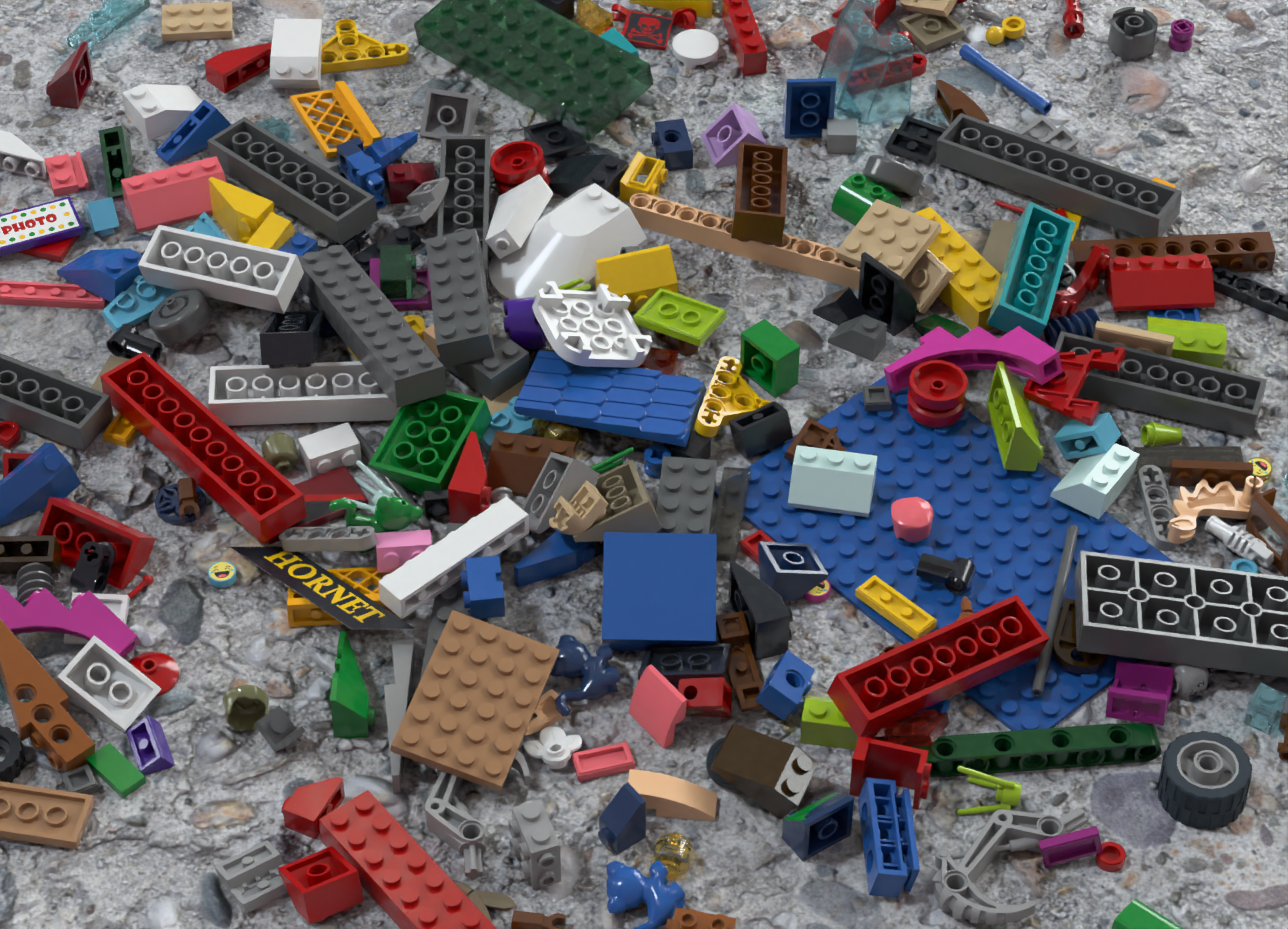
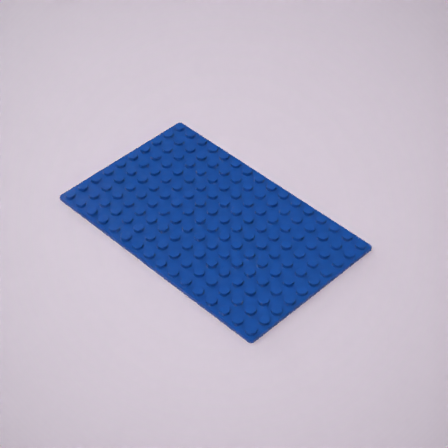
M882 377L870 386L887 385L886 377ZM908 386L896 393L890 391L891 410L865 411L861 391L817 421L829 429L837 427L838 431L836 434L841 446L845 447L847 452L877 456L876 479L869 517L788 507L793 462L785 459L784 456L796 436L716 488L715 493L717 498L756 529H761L774 542L811 544L828 573L827 580L830 582L831 588L901 644H906L915 639L855 596V590L873 575H876L937 620L936 627L929 633L956 622L962 613L960 603L964 596L968 598V601H971L973 613H976L1014 595L1019 596L1045 631L1066 534L1070 525H1076L1079 528L1061 613L1066 598L1075 600L1074 574L1080 551L1174 562L1106 511L1097 519L1050 497L1051 492L1062 479L1039 462L1036 471L1004 469L993 429L966 409L961 419L946 427H930L914 420L907 408ZM918 497L930 503L933 508L931 533L927 538L916 543L907 542L903 538H896L891 518V506L896 500ZM922 553L950 561L959 557L972 561L976 566V572L967 592L961 595L954 594L948 591L943 583L916 576ZM1052 652L1043 695L1040 697L1033 696L1031 693L1039 657L963 691V693L1011 731L1054 728L1114 682L1117 660L1138 663L1142 659L1110 655L1107 664L1099 671L1090 674H1077L1061 667L1056 662ZM1080 656L1072 657V659L1077 662L1085 661V659Z

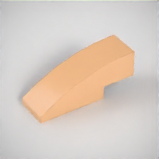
M629 770V784L646 801L647 809H656V817L715 821L718 794L673 776L643 770Z

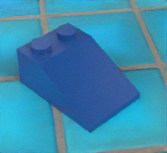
M836 78L787 79L783 100L785 139L822 138V129H827V119H834Z
M130 248L91 250L57 270V275L112 302L122 291H126L133 284V280L136 277L142 275L138 264L143 255Z

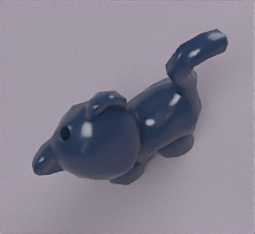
M560 636L556 646L560 650L550 675L555 677L563 676L570 679L583 677L580 690L562 691L555 699L557 711L562 716L567 717L571 712L567 706V701H595L608 694L618 692L616 682H619L620 675L616 666L610 667L608 660L613 658L609 645L600 646L596 651V656H591L586 646L578 642L574 636Z

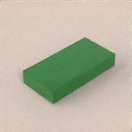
M110 743L86 758L87 765L122 799L146 783L145 776Z

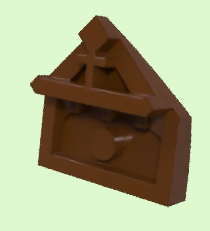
M808 418L786 451L784 458L793 462L797 445L847 451L840 444L836 434L838 431L837 427L829 429L819 422Z

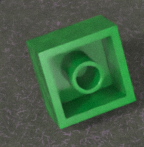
M766 319L761 320L741 333L740 362L742 364V373L774 398L798 384L800 346L796 341L787 337L778 327L773 326Z

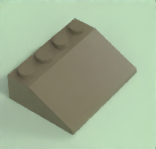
M633 460L598 476L596 489L609 505L606 507L605 514L599 520H595L586 531L572 536L575 542L604 541V532L657 533L658 530L662 529L647 488Z

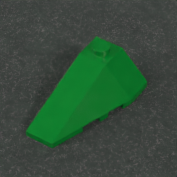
M340 631L337 659H335V673L332 676L330 695L334 737L369 738V727L375 726V709H370L369 696L346 631Z

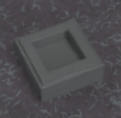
M889 385L862 386L865 411L891 410Z
M89 765L60 774L63 785L68 792L88 795L99 792L98 784Z

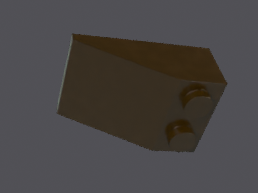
M733 724L710 769L773 815L782 819L799 805L819 762L795 745Z

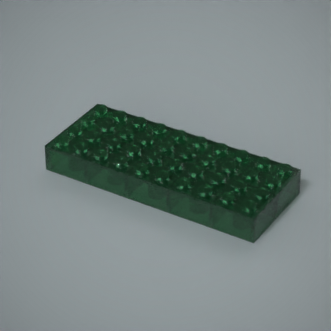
M442 0L414 23L419 45L551 120H559L560 125L570 131L574 129L587 141L592 140L653 85L649 63L534 0Z

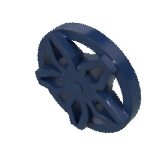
M177 483L160 489L155 499V509L157 515L163 521L171 524H186L196 520L194 513L186 514L185 522L180 520ZM196 486L201 516L206 509V496ZM175 513L177 517L169 516L167 514Z

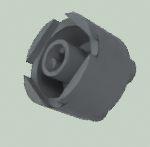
M1124 7L1113 14L1110 22L1108 46L1123 61L1129 62L1134 58H1142L1154 52L1158 20L1152 12L1146 9L1140 12L1135 11L1136 7Z

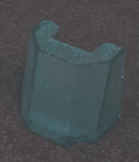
M848 0L839 15L818 78H836L834 116L838 118H843L844 116L858 119V123L864 125L898 117L910 112L914 46L906 36L900 33L881 37L874 28L875 8L879 5L880 0Z

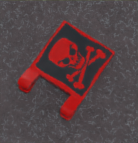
M613 4L611 20H625L621 34L632 45L666 51L673 26V18L631 11L620 4ZM606 27L605 32L613 27Z

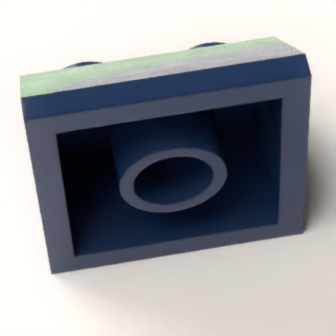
M831 793L822 799L814 800L809 806L798 812L790 813L783 819V840L803 862L851 836L854 798L847 794Z

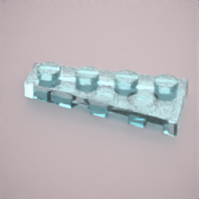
M103 0L99 11L94 10L89 15L90 20L82 22L66 38L68 47L77 49L82 42H88V49L91 50L97 43L108 38L110 34L124 27L126 23L150 7L149 0Z

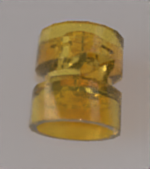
M534 418L532 422V429L538 437L575 442V447L580 441V433L574 425Z

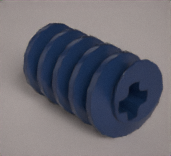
M1088 308L1085 312L1080 310L1076 313H1068L1066 316H1058L1057 319L1049 318L1047 326L1043 330L1045 340L1049 346L1055 348L1061 331L1094 339L1096 322L1100 321L1099 316L1093 308Z

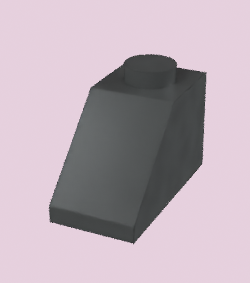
M862 315L841 323L828 338V343L873 362L885 347L887 324L867 315Z

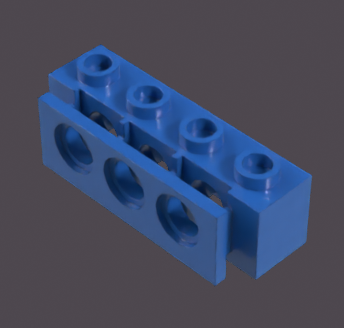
M866 778L858 798L868 892L872 896L898 898L903 886L904 891H911L920 871L910 791L903 788L901 795H897L896 781Z

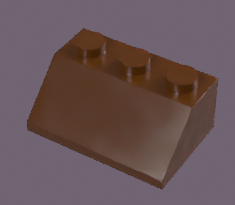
M496 431L489 456L487 470L488 487H491V491L499 487H506L512 490L514 496L528 497L551 452L576 460L575 442Z

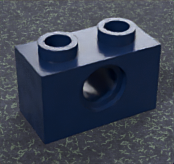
M684 119L655 122V132H651L652 146L657 147L656 158L665 161V169L675 171L693 168V147Z

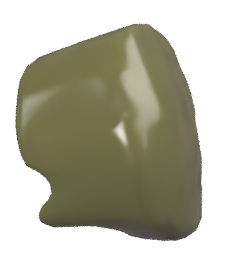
M243 685L229 689L223 695L226 722L237 730H256L257 727L254 723L268 713V695L255 685Z

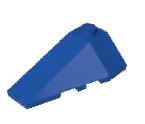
M45 442L0 481V526L46 508L50 497L65 498L81 484L69 461L53 443Z

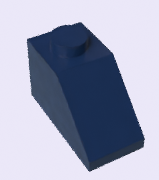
M629 782L621 787L599 817V839L604 846H609L616 854L623 852L646 838V801Z

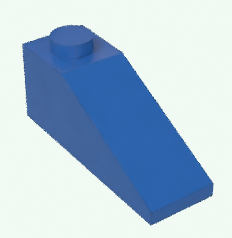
M203 100L155 153L170 165L207 148L208 139L232 124L217 108Z
M556 531L514 565V585L521 587L577 570L584 563H588L595 555V542H575L572 535Z

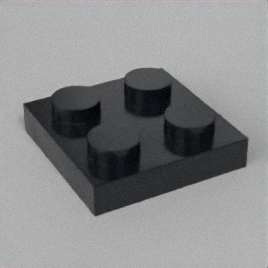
M569 115L524 127L526 139L541 146L545 163L587 152V143Z

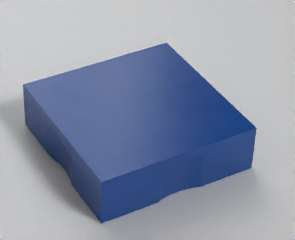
M604 532L602 646L609 645L611 650L642 651L651 645L716 644L717 534Z

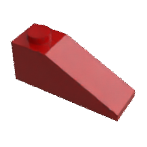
M272 42L224 51L205 62L207 81L225 94L270 68Z

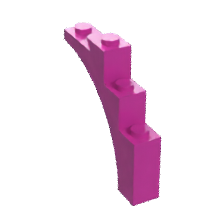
M938 326L919 338L920 346L884 368L887 385H889V390L893 393L907 387L912 370L920 363L930 360L947 361L955 364L962 370H995L997 362L1000 361L1004 362L1012 373L1027 377L1041 385L1063 372L1059 352L1020 326L999 339L980 326L959 339Z
M0 585V619L14 635L40 631L56 632L80 637L88 641L95 635L122 658H125L141 642L138 636L90 590L85 594L80 593L72 601V607L68 610L45 587L41 591L37 590L31 594L26 601L28 604L23 607Z

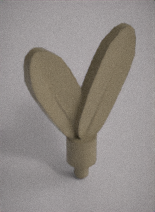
M454 882L491 923L487 908L506 911L515 906V902L507 895L473 890L465 883Z

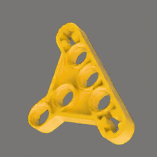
M341 19L335 25L336 34L322 45L321 74L402 65L409 60V48L404 43L384 44L358 32L357 25L352 19ZM353 43V45H343V44ZM379 55L380 57L372 58L370 56ZM347 58H357L355 60H346ZM332 60L333 62L324 63L323 61Z
M724 356L719 360L694 425V429L698 434L705 437H713L717 434L720 426L729 425V421L772 403L760 398L741 377L742 364L738 359Z

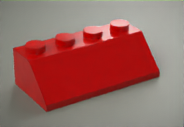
M1207 255L1141 256L1140 258L1116 257L1110 259L1108 266L1105 268L1104 287L1113 311L1215 307L1212 266Z
M52 497L48 500L36 536L55 535L62 546L61 562L73 568L76 567L81 548L85 543L90 541L111 543L116 550V559L113 562L107 583L119 589H125L144 568L156 538L67 498Z

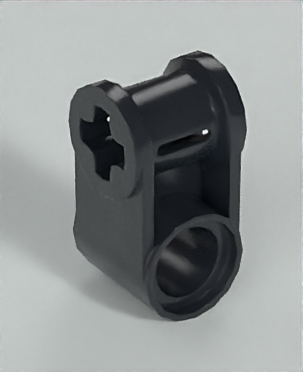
M90 541L85 543L81 548L76 567L70 578L71 586L84 592L90 590L92 593L102 594L107 586L108 577L113 562L116 559L114 546L109 542L98 543Z

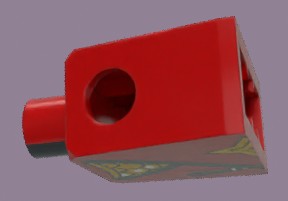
M723 677L679 680L677 690L687 699L685 716L731 718L732 688Z

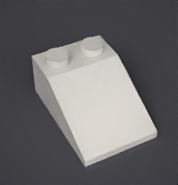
M274 19L270 55V82L273 88L320 89L322 19Z
M142 84L122 92L125 115L147 141L176 130L202 102L196 93L186 85Z
M95 635L56 679V683L69 696V700L123 732L131 726L161 691L158 685Z

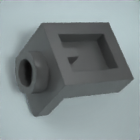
M280 705L274 707L254 723L274 752L283 748L286 751L292 749L301 741L299 736L305 732L303 726L299 728L294 726Z

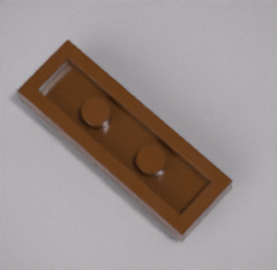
M1171 460L1168 483L1169 486L1196 487L1201 480L1205 479L1210 488H1214L1220 482L1228 481L1234 488L1244 489L1246 478L1253 476V462Z

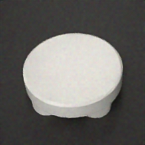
M685 30L674 37L672 52L679 61L683 62L685 68L694 69L697 65L718 60L719 41L714 34L705 30Z

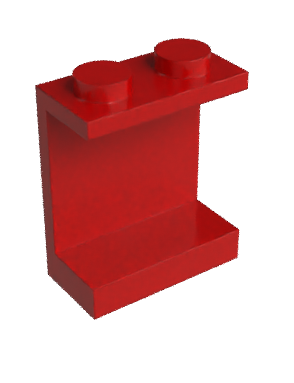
M859 736L852 757L849 795L859 797L866 778L894 780L898 787L915 790L913 809L919 810L921 799L927 800L930 782L927 781L930 779L932 764L927 763L928 751Z

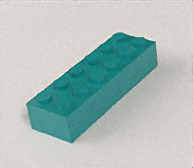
M1032 202L1028 203L1016 225L987 321L988 325L1006 333L1020 326L1035 337H1040L1047 326L1076 222Z

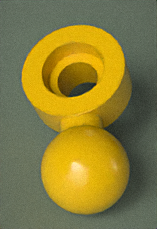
M1018 16L1007 17L1002 21L1001 28L992 26L986 31V40L992 45H997L1003 41L1004 36L1010 39H1017L1025 33V21Z

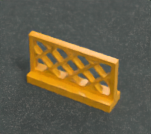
M345 81L335 82V89L290 96L289 102L326 158L337 157V148L329 149L328 144L337 146L359 137L363 142V150H365L369 145L382 139V136ZM332 98L333 103L323 101L322 99ZM306 102V103L311 104V106L308 107V106L302 105V104H300V103ZM318 106L327 109V111L323 112L315 108ZM336 112L342 114V117L332 115L331 113ZM312 115L321 119L317 121L309 118V116ZM327 120L336 123V125L332 126L324 122ZM341 126H345V127L351 128L352 130H351V131H347V130L341 129L340 127H341ZM319 129H321V130H324V131H327V132H330V133H329V135H326V134L320 133V132H318V131H319ZM335 134H336V135L345 137L346 139H345V140H341V139L335 138L334 136H335Z
M377 567L326 569L396 615L380 601L378 582L382 580L380 578L392 572L378 573ZM358 577L364 578V580H362L359 583H356L352 579ZM372 583L378 586V588H376L373 591L367 589L366 587H368ZM288 587L287 613L289 627L343 624L305 597L300 598L302 595Z

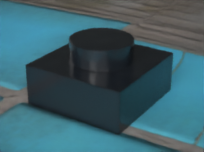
M448 489L424 492L426 517L449 514Z

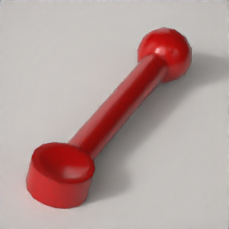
M145 575L143 581L128 594L130 600L146 585L153 583L154 579L151 575Z

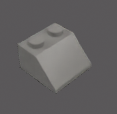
M427 88L420 136L441 139V136H470L476 124L480 98L471 94Z

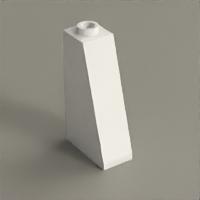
M540 174L500 195L485 241L499 259L521 248L553 196L552 190Z

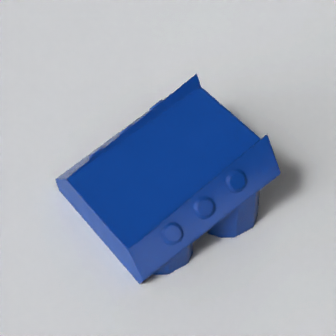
M414 131L394 138L380 139L369 145L364 150V154L373 158L374 164L379 163L382 170H384L386 166L393 163L417 143L418 133Z

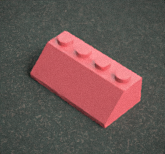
M217 156L122 179L124 203L137 233L156 229L158 225L167 226L199 218L204 211L207 215L213 214L208 179L212 176L226 182L224 171Z

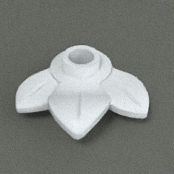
M548 726L542 729L539 735L540 739L524 742L525 752L532 758L542 759L546 766L551 769L565 767L569 763L571 753L579 750L582 746L580 735L566 736L564 730L556 726Z

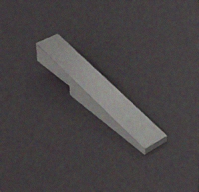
M414 638L391 640L395 684L384 685L389 750L411 702L415 665ZM390 752L393 794L401 793L405 757Z

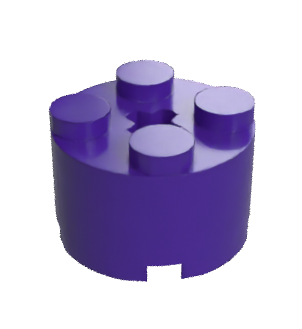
M536 297L503 301L505 316H508L503 317L505 333L509 332L510 335L507 339L512 340L524 350L546 347V335L532 309Z

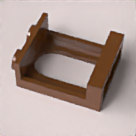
M1272 488L1265 492H1259L1252 497L1245 531L1266 544V548L1274 554V562L1272 564L1286 577L1288 576V522L1273 508L1277 490ZM1270 527L1284 541L1281 556L1258 533L1259 531Z

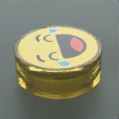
M1254 457L1247 461L1253 462L1252 482H1255L1256 476L1261 478L1263 483L1271 478L1273 467L1268 460Z

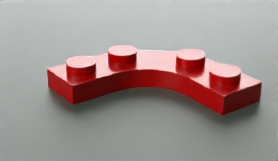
M1104 244L1094 245L1083 269L1073 284L1065 290L1056 291L1049 318H1057L1061 315L1066 316L1068 313L1076 312L1079 304L1089 291L1093 292L1099 284L1098 276L1110 262L1111 248Z

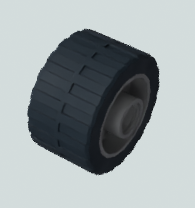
M1193 731L1177 737L1175 741L1168 745L1167 750L1164 752L1157 790L1158 799L1162 803L1163 809L1173 819L1181 822V824L1192 826L1196 829H1216L1234 822L1244 810L1252 778V764L1248 754L1243 750L1244 748L1234 742L1233 739L1216 732Z

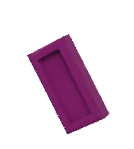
M1097 826L1038 841L1045 868L1103 852Z

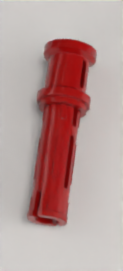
M1065 0L1066 11L1063 14V22L1065 24L1063 32L1066 37L1076 39L1084 33V25L1082 23L1084 15L1080 10L1079 0Z

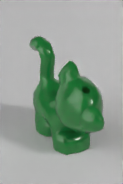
M380 497L376 504L375 516L356 514L357 504L348 498L336 499L331 501L329 505L331 511L346 509V526H372L375 533L399 532V530L405 529L411 523H416L423 515L421 507L411 506L406 499L398 497ZM372 547V548H370V549H367V550L358 551V552H359V553H366V552L372 551V550L374 549V547Z

